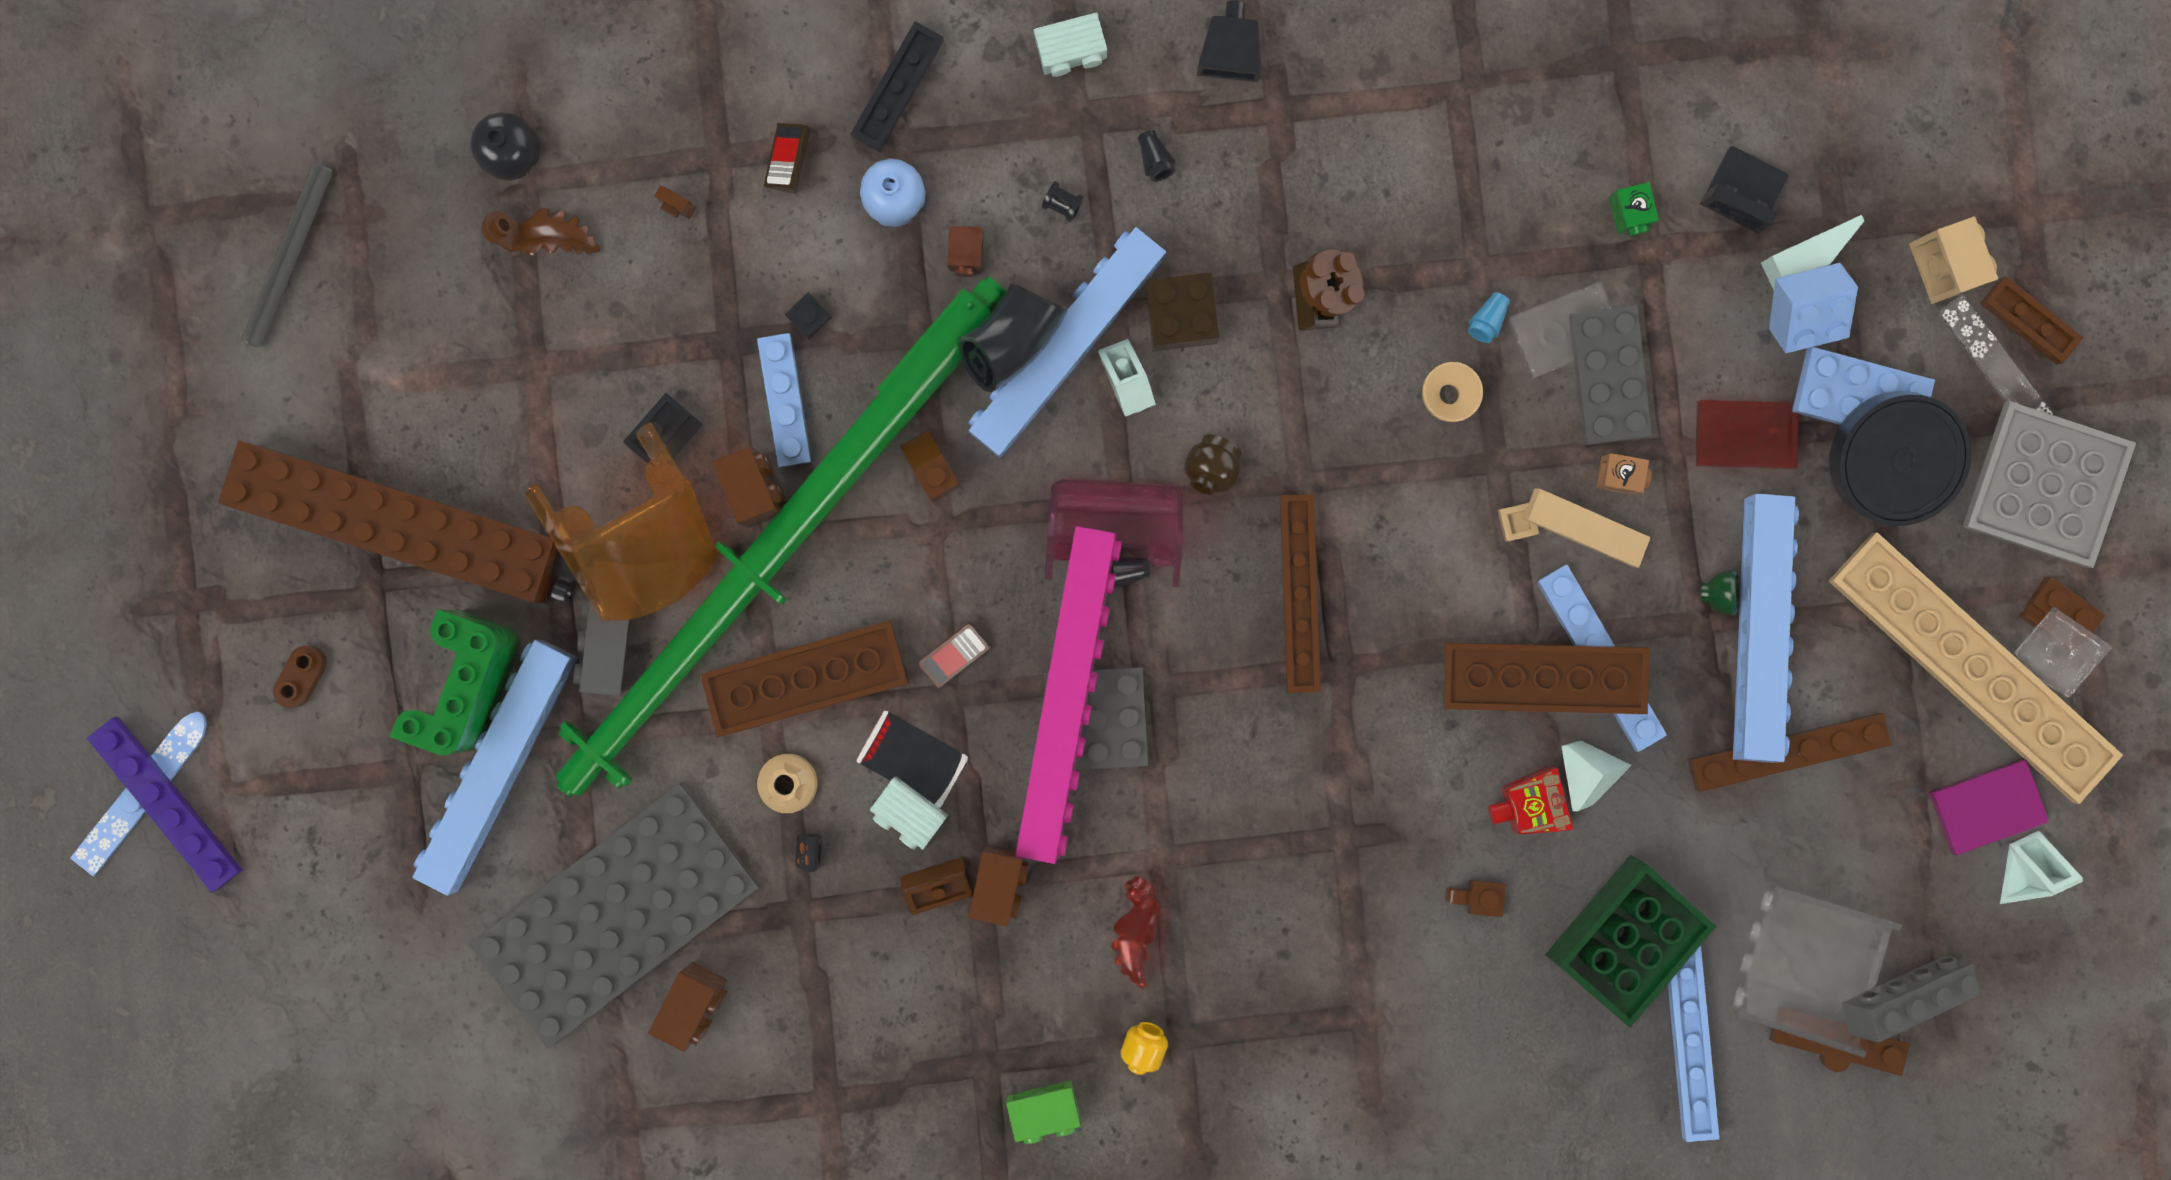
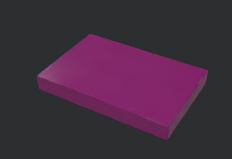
M2024 759L1929 792L1951 854L1960 855L2049 822L2028 762Z

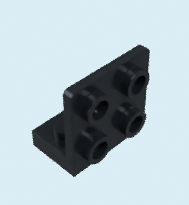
M1731 146L1727 149L1700 205L1758 234L1772 225L1777 213L1771 210L1788 178V174Z

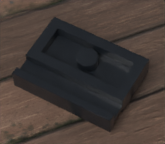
M665 393L623 443L660 474L702 427L703 423L668 393Z

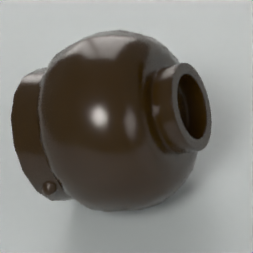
M1204 435L1201 443H1197L1191 448L1184 463V470L1187 477L1191 480V487L1205 495H1214L1215 492L1220 493L1229 490L1236 482L1240 473L1239 459L1242 452L1238 446L1217 435Z

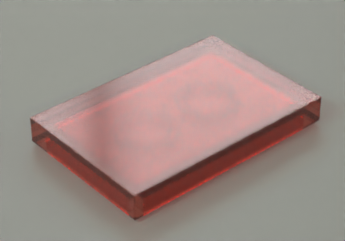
M1697 401L1696 466L1796 469L1798 463V414L1792 412L1794 403Z

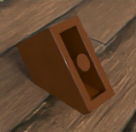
M929 430L900 446L917 479L933 503L961 487Z

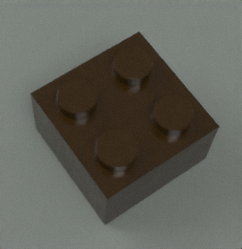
M1212 272L1146 280L1145 294L1152 352L1218 343L1219 329Z

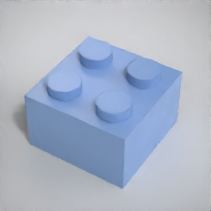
M1841 263L1776 278L1769 330L1785 354L1849 338L1858 286Z

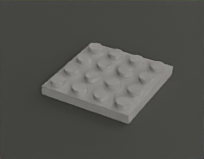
M2011 401L2004 402L1962 527L2085 568H2094L2136 443Z

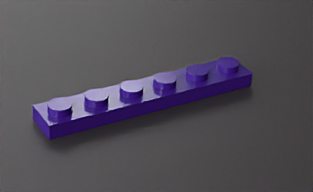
M119 717L111 718L86 738L211 893L218 891L243 871Z

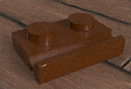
M2045 577L2027 602L2028 606L2018 615L2072 654H2079L2082 644L2088 641L2105 616L2104 613L2052 577Z

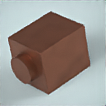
M949 226L947 266L949 271H955V276L974 277V272L982 273L984 239L982 227Z

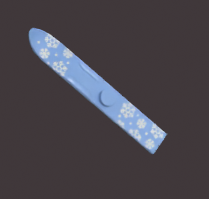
M201 712L190 713L181 719L151 755L170 781L196 750L205 735L207 723L205 715ZM127 788L124 789L70 858L92 876L97 875L146 813Z

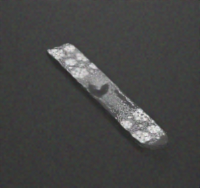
M1963 294L1937 312L2005 402L2011 401L2054 415Z

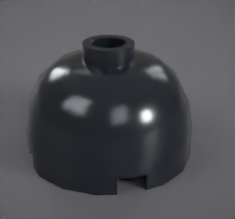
M498 112L487 115L477 123L471 135L470 147L475 161L483 171L496 179L506 181L520 179L539 160L540 143L538 135L525 120L514 114Z

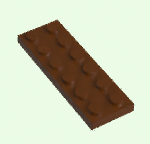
M891 620L700 674L717 738L909 684Z
M1445 642L1444 709L1648 714L1649 647Z

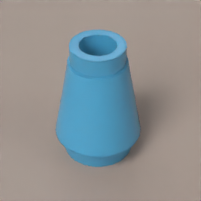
M1494 292L1469 320V334L1483 343H1490L1493 338H1497L1508 305L1510 304L1509 298L1501 293Z

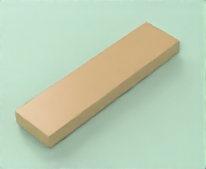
M1534 489L1523 517L1525 521L1635 568H1639L1651 538L1542 489Z

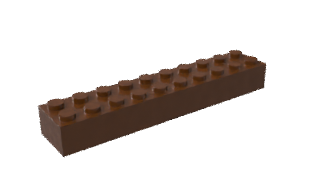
M238 440L218 504L533 603L545 604L554 577L551 571L561 542L565 543V541L240 440Z

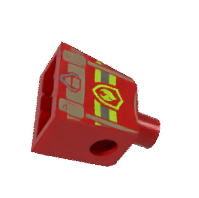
M1544 767L1502 786L1505 801L1488 805V812L1493 825L1510 821L1513 832L1518 834L1573 830L1559 771L1556 767Z

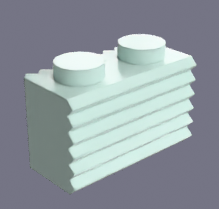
M1097 12L1034 29V38L1044 75L1051 73L1054 77L1062 76L1071 71L1070 68L1083 65L1084 68L1096 67L1102 63V60L1107 58V47Z
M896 776L890 781L870 809L875 814L872 819L886 830L893 827L901 833L899 839L913 850L917 846L923 850L948 817L947 813L943 812Z

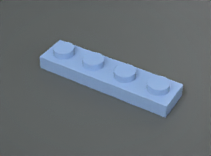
M786 333L757 338L778 467L785 468L812 463L791 334Z

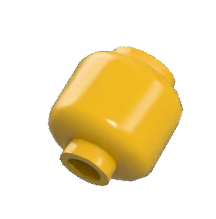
M1141 1022L1139 1025L1132 1026L1128 1030L1121 1049V1058L1128 1065V1069L1135 1074L1144 1075L1146 1072L1157 1071L1162 1065L1167 1051L1168 1040L1159 1026L1149 1022Z

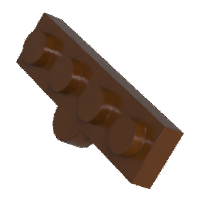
M1781 1008L1776 1010L1769 1040L1775 1043L1820 1054L1821 1063L1834 1072L1845 1071L1850 1063H1855L1902 1076L1910 1046L1905 1041L1891 1037L1881 1042H1875L1849 1034L1848 1027L1845 1025Z

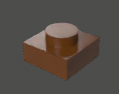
M662 185L659 186L654 195L662 204L660 209L674 218H678L681 214L690 219L695 210V206L689 200Z

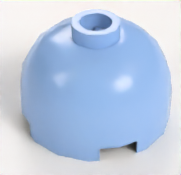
M885 159L878 161L866 171L862 178L860 197L863 207L871 218L883 226L898 227L908 224L912 221V218L918 215L920 209L924 207L926 191L922 177L913 166L902 160Z

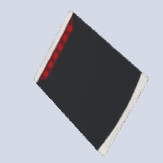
M888 711L882 713L857 758L858 763L890 781L895 776L938 808L943 805L968 760V756Z

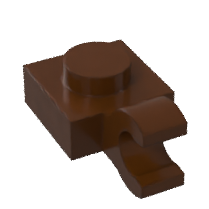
M1470 880L1469 890L1446 888L1445 901H1449L1450 904H1468L1467 913L1472 915L1503 917L1506 884L1502 882Z

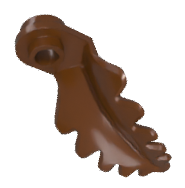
M541 208L529 219L518 223L502 212L493 211L485 216L481 225L482 234L489 242L498 244L509 252L522 250L529 256L537 254L540 248H544L548 253L553 254L558 246L565 253H571L572 248L577 254H582L585 251L590 255L600 251L599 245L595 242V235H588L589 227L587 225L578 227L580 221L578 217H572L568 222H565L566 212L564 210H559L552 217H549V209Z

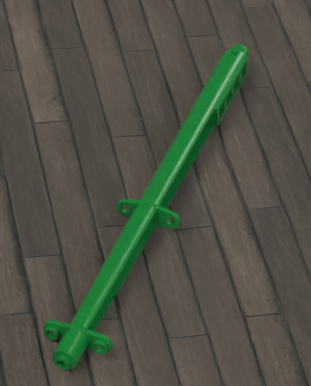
M987 276L977 284L971 293L964 289L958 293L877 388L880 393L741 557L720 540L714 545L734 566L593 735L589 738L577 726L567 720H564L560 725L561 730L558 734L569 744L575 745L576 743L579 746L576 752L555 775L558 780L556 786L560 791L569 797H572L574 794L582 796L604 769L608 772L606 775L608 781L620 789L632 782V777L613 758L762 589L782 605L787 601V598L769 581L962 362L959 349L960 338L977 327L994 310L1006 292L1002 286Z

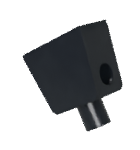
M1238 0L1227 1L1225 16H1212L1200 56L1197 76L1258 82L1261 74L1259 25L1257 20L1244 19L1246 3Z

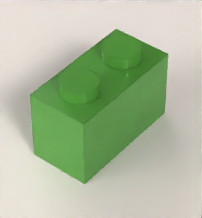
M1072 1080L1007 1096L1006 1104L1015 1142L1024 1141V1144H1033L1043 1140V1136L1056 1133L1058 1137L1070 1135L1076 1131L1075 1128L1081 1125Z

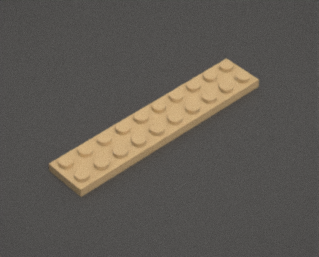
M1878 532L1871 533L1829 579V582L2021 757L2027 760L2031 766L2072 803L2080 804L2123 756L2122 753Z

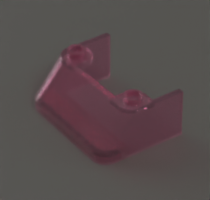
M1061 479L1052 484L1047 530L1045 579L1052 580L1054 559L1060 561L1070 560L1075 527L1078 526L1118 534L1116 541H1122V548L1146 549L1147 559L1156 566H1172V587H1179L1183 549V493L1179 488L1166 484Z

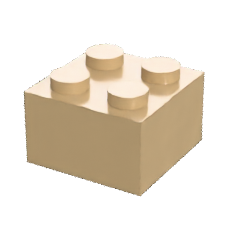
M1975 216L1940 228L1909 243L1931 304L1968 292L1998 279L1996 273L1997 264L1994 258L1989 255L1985 244V232L1982 226L1977 223Z

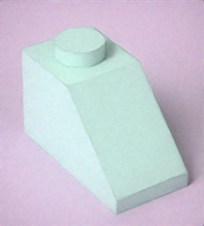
M1129 339L1098 350L1125 417L1156 405L1147 375Z

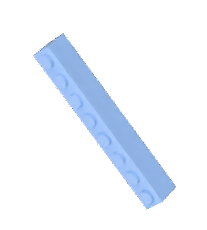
M1137 227L1130 234L1125 231L1114 245L1117 249L1110 259L1105 256L1093 270L1097 274L1089 284L1084 281L1072 296L1076 300L1067 310L1059 328L1041 353L1010 382L993 391L989 397L992 403L985 411L980 408L970 419L969 424L972 427L969 429V433L1000 459L1165 259L1166 251Z
M1754 494L1744 499L1733 760L1770 763L1784 762L1785 756L1789 752L1786 723L1789 722L1791 708L1789 703H1787V690L1790 689L1792 684V673L1788 670L1789 657L1793 652L1790 624L1795 616V608L1791 604V591L1794 590L1796 585V574L1792 571L1793 558H1795L1798 548L1797 540L1794 539V526L1799 518V510L1795 506V497Z
M534 640L533 644L529 643L523 650L520 658L523 663L518 673L514 672L510 676L505 686V690L508 692L503 702L496 704L490 715V719L493 721L488 731H484L475 744V749L478 751L473 760L468 761L460 773L462 782L457 791H452L444 805L447 811L443 819L438 820L432 827L429 834L432 840L427 850L423 849L415 860L414 867L417 869L412 878L447 896L458 892L578 660V657L544 640Z

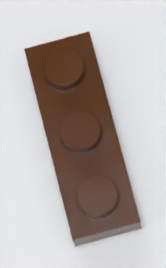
M2006 276L1997 281L1980 303V305L2056 365L2064 363L2084 338Z

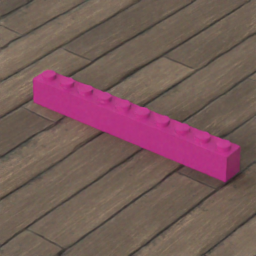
M1075 527L1016 850L1017 857L1055 864L1059 856H1065L1068 837L1062 836L1064 824L1071 823L1074 804L1069 803L1071 790H1077L1080 771L1075 770L1077 757H1083L1086 738H1081L1082 726L1089 725L1092 706L1086 705L1088 693L1095 692L1098 673L1093 672L1095 659H1101L1104 640L1099 639L1101 626H1107L1110 607L1105 606L1107 593L1113 594L1116 574H1111L1113 560L1119 561L1122 541H1116L1118 535L1116 533Z

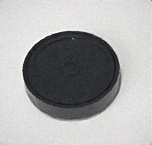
M1909 391L1882 393L1857 406L1838 428L1829 456L1831 480L1839 497L1858 514L1885 525L1906 526L1917 524L1934 517L1944 510L1962 489L1971 464V442L1963 421L1945 403Z

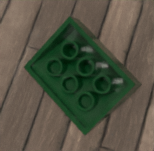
M1630 855L1548 950L1545 956L1631 1028L1717 926L1649 865Z

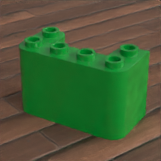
M437 609L431 624V638L437 645L457 652L434 716L419 710L404 711L396 719L390 737L438 755H449L476 750L475 744L479 736L484 731H488L492 721L490 715L500 700L520 641L517 633L505 625L463 610Z

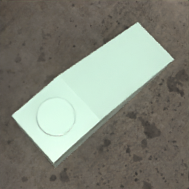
M1862 215L1761 262L1773 290L1776 278L1830 265L1864 222Z

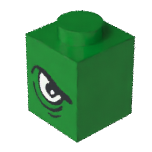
M1649 182L1619 189L1608 197L1618 235L1629 233L1630 237H1636L1650 232L1649 227L1659 221Z

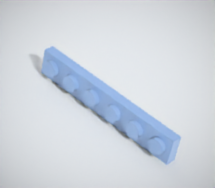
M1567 564L1536 581L1573 645L1615 646ZM1649 703L1648 714H1614L1632 747L1637 752L1667 736Z
M1700 946L1668 983L1682 1139L1686 1142L1719 1139Z

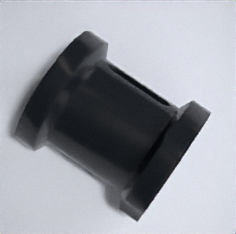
M1054 181L1041 207L1045 210L1050 208L1066 217L1067 222L1071 223L1080 209L1084 196L1080 194L1075 196L1060 188V184ZM1057 198L1067 202L1069 206L1058 202Z

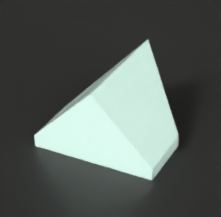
M1575 741L1562 745L1572 811H1580L1593 806L1631 765L1584 741Z
M2038 830L2009 844L2000 904L2053 896L2083 882V878Z

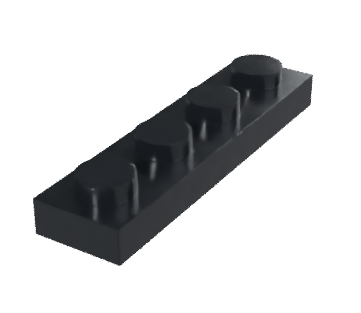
M914 21L851 132L852 138L881 153L944 42L943 36Z

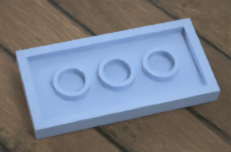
M1811 347L1806 350L1792 412L1841 425L1844 419L1857 406L1882 393L1909 391L1931 397L1935 380Z

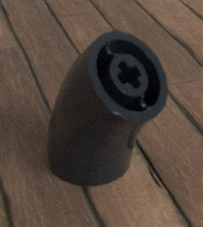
M1010 283L1004 296L989 316L972 331L960 338V355L969 375L979 387L990 393L1010 382L1046 347L1063 321L1067 310L1029 290Z

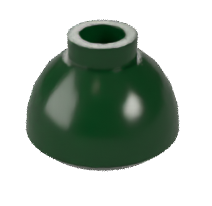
M1726 570L1715 575L1709 583H1702V603H1709L1716 611L1722 614L1734 616L1738 612L1739 606L1738 574L1734 570Z

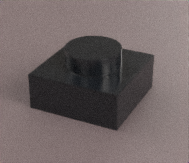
M809 292L785 313V316L808 340L832 319V316Z

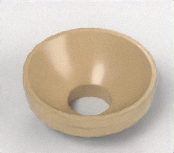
M1459 362L1443 363L1435 367L1424 381L1422 387L1424 405L1431 415L1445 422L1463 421L1474 414L1481 404L1483 398L1482 382L1478 374L1465 364ZM1450 385L1456 388L1458 399L1455 403L1446 404L1441 400L1440 390L1443 386Z
M784 753L769 759L764 764L758 776L757 788L762 801L769 808L780 813H794L802 810L812 802L818 788V779L813 766L805 758L796 754ZM780 775H788L793 779L794 788L790 794L784 795L776 790L775 782Z

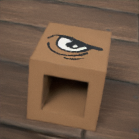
M1612 453L1601 456L1596 489L1630 495L1644 493V488L1647 489L1649 487L1652 476L1651 469H1648L1649 460Z

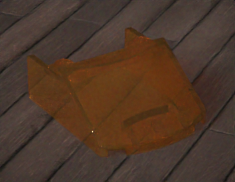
M651 422L643 425L636 432V435L651 459L644 470V477L655 497L597 529L588 513L578 506H569L555 513L537 483L524 493L601 621L635 619L671 605L691 591L702 580L718 555L689 479L683 477Z

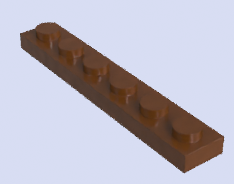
M1314 494L1281 495L1280 523L1286 693L1321 692Z
M1876 713L1786 735L1789 739V752L1785 756L1784 762L1770 763L1733 760V748L1691 758L1688 761L1695 789L1698 792H1703L1892 746L1884 713Z

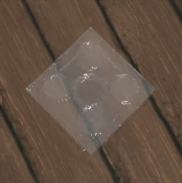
M2053 607L2014 652L2013 656L2041 681L2066 698H2069L2110 652L2113 646L2056 607Z

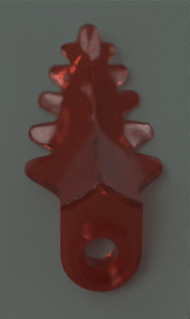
M1134 876L1132 880H1127L1124 884V888L1127 891L1125 895L1134 906L1127 914L1115 922L1114 932L1120 935V937L1112 942L1111 948L1121 953V955L1115 958V963L1123 966L1121 973L1129 976V981L1135 983L1139 988L1145 989L1147 984L1143 976L1145 973L1143 962L1147 961L1148 956L1146 945H1150L1155 937V919L1161 907L1153 898L1156 893L1154 887L1145 879Z

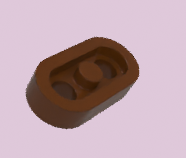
M300 646L291 653L273 689L274 698L278 704L286 708H296L308 702L327 664L326 656L321 649L315 646ZM304 656L309 660V665L306 668L301 664ZM289 685L294 690L291 697H288L286 694V689Z

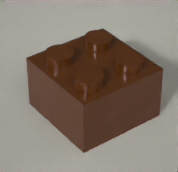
M749 446L712 461L737 524L750 528L770 520L783 508L782 505L787 503L779 485L776 486L772 482L770 475L774 473V469L768 456H764L762 452H758Z
M990 845L985 846L968 918L1008 927L1010 918L1017 919L1022 895L1016 894L1018 885L1024 886L1029 863L1024 862V858L1017 857L1016 851Z
M694 962L690 963L678 973L648 1034L683 1052L691 1044L697 1046L700 1039L705 1037L713 1022L708 1019L709 1015L712 1016L715 1010L720 1008L728 991L723 989L727 979Z

